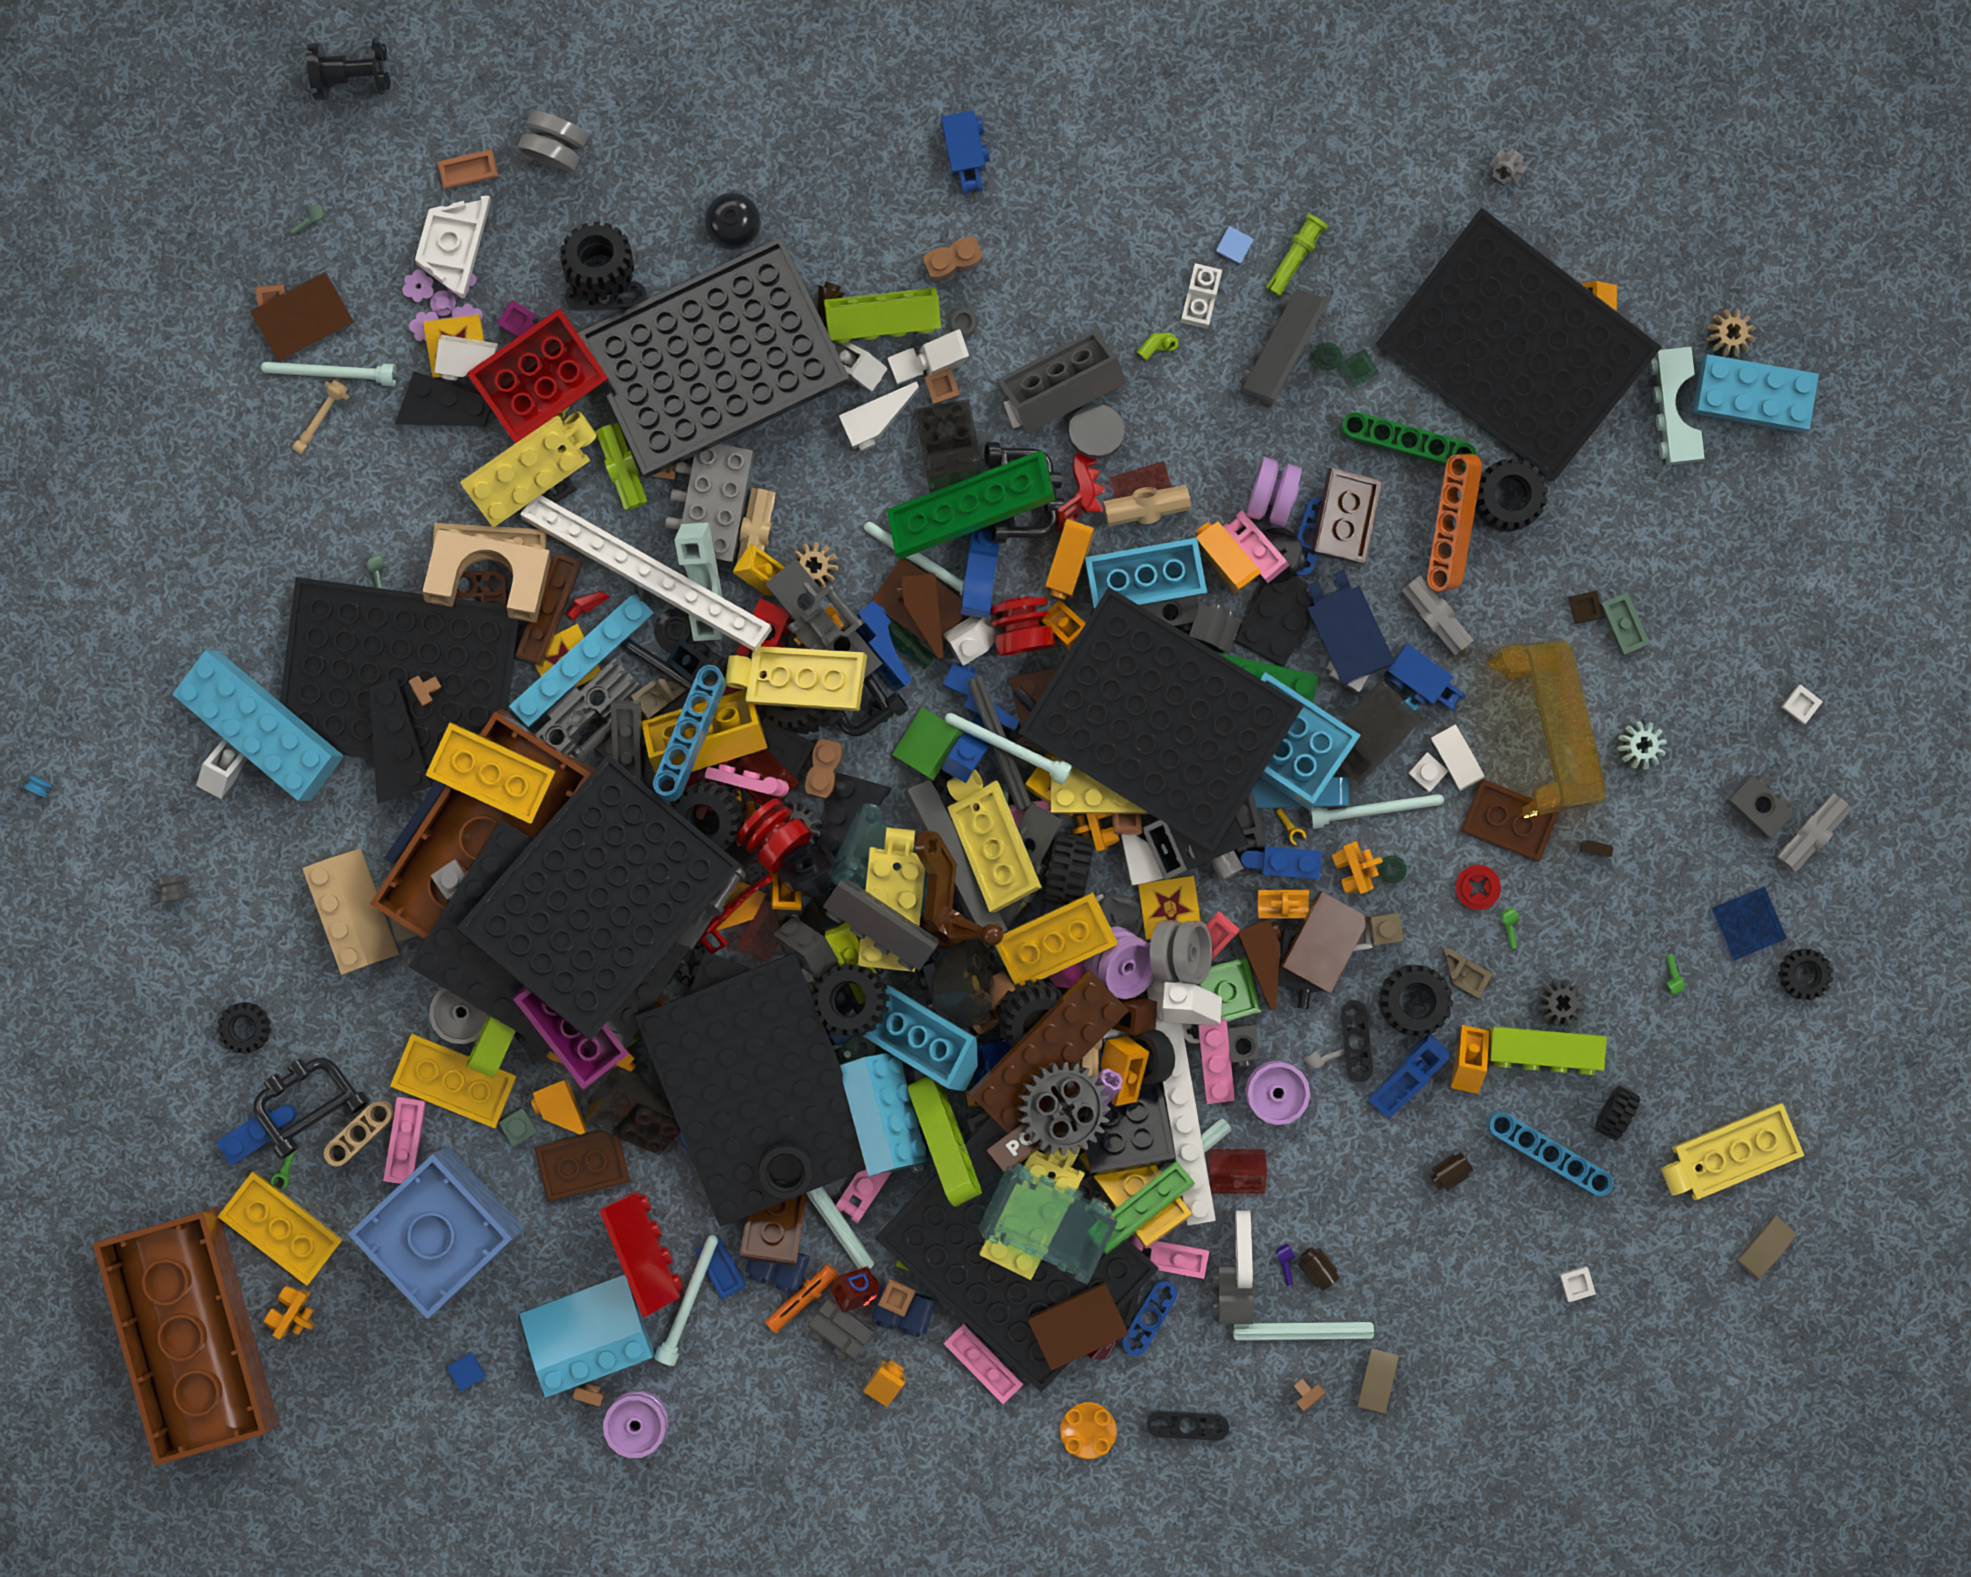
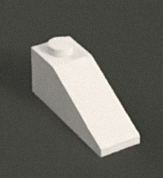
M917 381L839 415L853 450L859 447L860 451H864L876 445L874 440L881 437L919 391Z

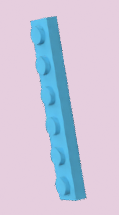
M637 594L631 595L509 707L529 728L654 613L643 601H640V597Z

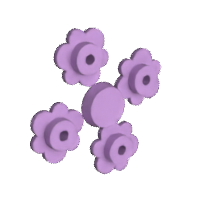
M417 269L412 275L405 276L404 281L406 284L402 289L403 294L406 297H412L415 302H421L423 298H431L430 305L434 311L427 314L419 312L416 315V319L409 323V329L415 333L414 337L417 341H426L423 322L439 319L438 315L445 316L451 312L452 317L480 314L482 320V311L478 308H473L469 303L464 304L463 308H455L456 302L452 295L455 293L447 288L448 291H438L434 294V290L431 287L434 280L432 277L426 276L423 270ZM473 273L471 274L467 293L469 292V287L474 286L477 281Z

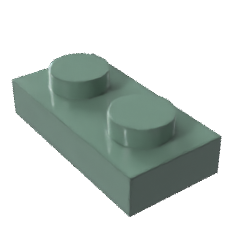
M1628 592L1600 604L1622 656L1650 644Z

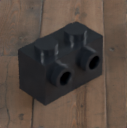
M680 638L666 661L692 683L698 671L706 665L716 666L724 678L726 677L727 666L723 664L724 658L712 652L710 647L699 641H696L694 645ZM714 675L709 676L705 680L704 685H715L718 677Z

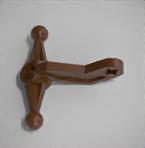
M922 831L916 839L915 851L929 876L925 914L920 918V927L938 938V945L945 948L952 947L954 943L958 944L964 940L982 939L984 943L990 946L998 945L1004 936L1003 929L998 924L991 923L982 927L964 918L960 913L952 909L957 863L937 832Z

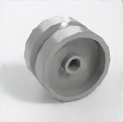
M531 111L526 125L533 133L522 134L517 149L530 158L566 172H575L580 158L572 149H584L589 134L582 128L562 118L542 111Z
M1177 920L1160 921L1154 928L1150 943V964L1156 980L1161 983H1176L1179 981L1189 984L1202 983L1208 976L1212 960V940L1206 924L1201 921H1186L1183 923Z
M443 987L435 994L430 1004L429 1018L433 1029L442 1039L450 1043L467 1044L476 1041L488 1017L487 1013ZM457 1008H465L467 1014L464 1017H458L459 1012L456 1011Z

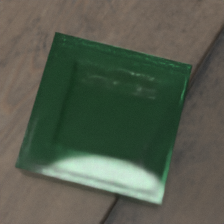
M1365 349L1340 363L1354 388L1379 374Z

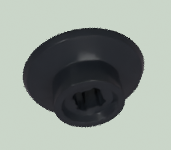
M673 608L665 611L657 619L654 634L657 643L662 649L672 653L680 638L695 645L696 641L693 640L688 613L679 608ZM673 625H682L681 636L671 635Z

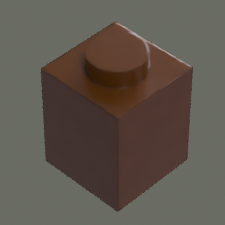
M1140 996L1119 1000L1129 1011L1112 1029L1131 1035H1138L1156 1029L1157 1001Z

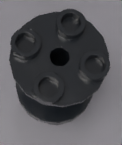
M377 38L372 39V58L347 60L345 55L325 56L321 43H309L307 45L308 51L312 52V54H307V71L310 88L317 89V93L312 94L315 101L327 100L329 97V85L348 84L351 77L374 75L376 87L380 95L384 94L385 89L391 88L389 72H384L383 61H387L386 44H381Z
M814 843L805 844L785 856L783 859L785 864L783 867L780 865L778 869L779 877L783 885L789 890L803 891L807 897H813L804 907L802 920L803 923L816 932L824 935L825 931L836 928L845 922L842 920L838 923L826 915L828 910L823 907L834 889L829 891L828 889L830 887L829 877L833 874L836 866L835 859L827 846L820 844L821 847H815Z

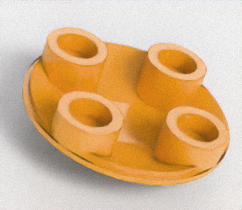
M1084 1402L1073 1406L1066 1412L1060 1425V1436L1066 1450L1070 1454L1082 1459H1096L1105 1455L1111 1449L1116 1439L1117 1428L1112 1414L1105 1407L1097 1403Z

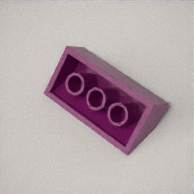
M525 987L513 998L583 1090L629 1054L607 1024L590 1042Z

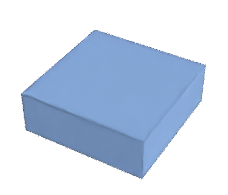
M1229 226L1216 253L1241 265L1254 239Z

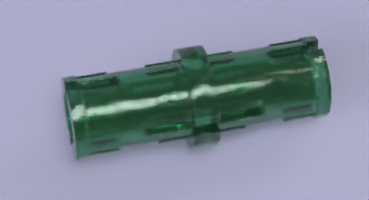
M895 620L891 621L888 625L891 641L900 648L899 652L903 655L907 654L925 670L936 656L917 641V636H911Z

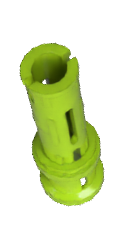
M1307 213L1305 217L1306 222L1298 234H1294L1292 237L1293 245L1265 287L1272 293H1276L1279 297H1281L1307 253H1311L1316 248L1314 244L1322 231H1326L1329 227L1314 215Z

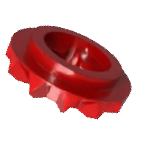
M1484 865L1469 866L1460 873L1455 883L1457 897L1464 906L1473 910L1489 908L1497 901L1501 892L1499 877L1491 868ZM1486 878L1482 888L1488 895L1477 892L1470 897L1473 886L1468 880L1480 882Z

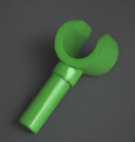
M1510 907L1502 911L1500 917L1503 918L1502 922L1506 927L1510 949H1515L1517 945L1512 924L1520 921L1516 910Z
M1670 954L1666 957L1673 979L1665 984L1667 988H1670V994L1674 996L1684 990L1685 982L1677 972L1673 954Z
M296 1151L286 1157L281 1170L271 1178L272 1186L275 1185L277 1177L284 1179L282 1190L289 1185L290 1175L288 1173Z

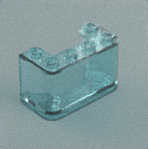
M1015 1163L1014 1167L1008 1165L978 1227L982 1237L997 1244L1000 1238L1003 1245L1007 1247L1011 1245L1058 1266L1059 1270L1064 1272L1066 1270L1075 1274L1074 1279L1088 1285L1118 1223L1112 1215L1113 1211L1107 1208L1108 1204L1100 1199L1092 1197L1090 1201L1081 1197L1082 1192L1073 1187L1067 1186L1066 1189L1056 1186L1057 1181L1046 1175L1041 1174L1040 1178L1030 1173L1031 1170L1019 1163Z

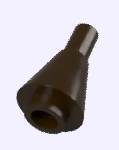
M825 281L824 286L818 285L817 312L825 328L824 300L843 298L845 293L840 292L841 286Z

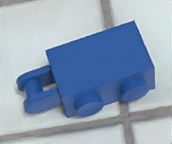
M974 110L942 116L941 123L952 177L960 176L963 195H967L968 191L973 190L982 192L983 188L979 171L985 170V162H989L990 159L987 145L981 146L979 135L984 134L981 117L976 118ZM975 172V179L965 180L964 174Z
M1408 643L1404 645L1394 659L1395 663L1390 665L1385 672L1390 676L1388 678L1390 683L1399 689L1405 686L1413 692L1411 697L1423 706L1426 703L1433 705L1437 700L1446 708L1455 712L1457 709L1455 706L1459 700H1464L1466 697L1463 692L1449 683L1454 676ZM1445 688L1451 691L1447 699L1440 696Z
M1264 846L1263 852H1243L1240 855V862L1246 868L1261 869V875L1320 879L1322 851Z
M292 1105L281 1106L273 1112L270 1109L266 1110L280 1131H283L282 1127L293 1121L297 1115V1111ZM255 1116L216 1141V1144L232 1166L238 1164L273 1140Z

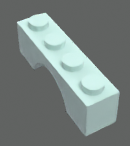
M1683 347L1659 350L1650 361L1649 369L1651 375L1656 376L1657 386L1653 387L1652 393L1654 403H1659L1660 414L1656 415L1657 430L1662 431L1663 442L1659 443L1660 457L1665 459L1666 465L1700 462L1705 459L1702 432L1684 423L1678 415L1675 405L1679 387L1685 380L1695 375L1692 348Z
M709 523L681 524L674 539L679 565L685 567L688 579L723 598ZM689 614L694 641L722 639L723 633Z

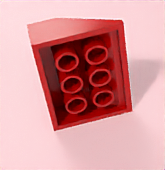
M560 308L467 373L515 444L609 379L574 325Z
M638 1190L607 1203L599 1212L640 1313L644 1318L679 1299L682 1295L680 1290L684 1289V1285L678 1273L673 1274L670 1264L673 1263V1258L668 1247L663 1248L659 1237L663 1235L657 1220L652 1222L648 1213V1211L652 1210L650 1201L646 1194L641 1196Z

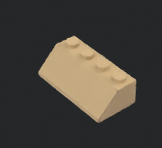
M361 849L331 857L302 868L341 975L399 955L385 913L370 904L377 891Z

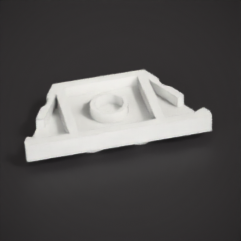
M481 196V200L466 204L464 201H460L448 207L439 206L428 210L415 258L416 264L461 298H465L489 212L490 196Z

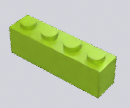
M936 287L824 300L827 332L831 341L836 343H846L852 338L861 337L864 340L877 339L879 335L887 334L893 337H900L906 335L907 332L914 331L927 334L941 328L939 297Z
M1490 1026L1488 1060L1494 1061V1067L1511 1068V1063L1523 1064L1522 1069L1539 1070L1540 1065L1551 1066L1550 1071L1568 1073V1068H1579V1074L1596 1075V1070L1604 1071L1607 1036Z

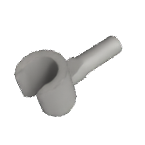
M1343 1049L1320 1057L1315 1050L1310 1053L1311 1055L1304 1057L1303 1060L1310 1069H1317L1330 1060L1344 1056L1345 1052Z

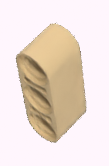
M380 1100L373 1102L326 1146L324 1157L327 1163L332 1166H342L353 1159L393 1120L395 1112L393 1105L388 1101ZM377 1106H382L387 1111V1117L384 1121H379L374 1116V1110ZM357 1125L362 1126L366 1130V1137L363 1141L356 1139L353 1131ZM336 1145H340L345 1149L346 1154L343 1160H338L333 1155V1148Z

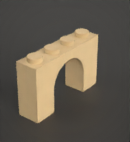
M456 529L437 530L422 591L425 602L453 607L459 580L463 572L476 562L492 560L506 566L513 575V583L507 604L508 617L537 623L551 563L549 550L536 544L529 546L519 545L510 539L492 540L483 534L466 535Z

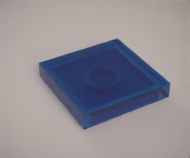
M1765 886L1712 908L1733 960L1787 939Z

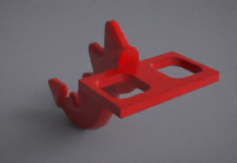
M1078 452L1074 455L1072 463L1078 492L1073 496V499L1057 510L1058 532L1064 529L1065 521L1068 518L1072 521L1078 519L1081 516L1082 510L1085 513H1100L1103 511V507L1096 499V496L1104 493L1105 487L1094 482L1099 476V471L1088 468L1095 465L1097 460L1089 459Z
M772 874L747 887L723 907L724 910L720 916L713 917L699 938V941L710 953L714 954L728 944L716 928L759 888L769 884L773 878ZM712 934L718 940L720 946L717 948L713 947L705 936Z

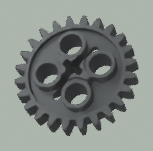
M1065 1061L1061 1062L1060 1069H1058L1055 1063H1050L1049 1072L1045 1068L1040 1067L1041 1076L1037 1077L1031 1074L1030 1078L1033 1084H1023V1087L1028 1092L1027 1095H1018L1025 1103L1024 1105L1017 1106V1109L1023 1111L1025 1115L1018 1118V1121L1027 1123L1022 1132H1032L1029 1138L1030 1142L1035 1143L1040 1140L1038 1143L1039 1149L1044 1150L1048 1146V1153L1054 1155L1058 1148L1060 1155L1066 1156L1067 1149L1069 1148L1071 1153L1076 1155L1078 1145L1082 1149L1087 1150L1088 1145L1086 1141L1090 1140L1096 1143L1097 1139L1094 1133L1105 1132L1099 1125L1100 1122H1109L1107 1118L1102 1116L1103 1112L1111 1110V1108L1103 1105V1102L1108 1100L1109 1096L1100 1094L1105 1085H1095L1098 1076L1093 1074L1088 1077L1089 1068L1084 1067L1079 1072V1064L1073 1063L1070 1069ZM1072 1081L1075 1090L1073 1094L1066 1096L1063 1091L1064 1086L1067 1082ZM1052 1086L1055 1087L1059 1100L1062 1103L1068 1104L1065 1111L1076 1125L1077 1129L1075 1131L1072 1130L1068 1117L1059 1112L1062 1106L1055 1095H1053L1051 1091ZM1048 1096L1050 1105L1046 1110L1041 1111L1039 1101L1042 1097ZM1086 1106L1088 1116L1085 1120L1079 1121L1077 1112L1081 1107ZM1057 1121H1062L1064 1129L1060 1135L1055 1136L1052 1131L1053 1125Z

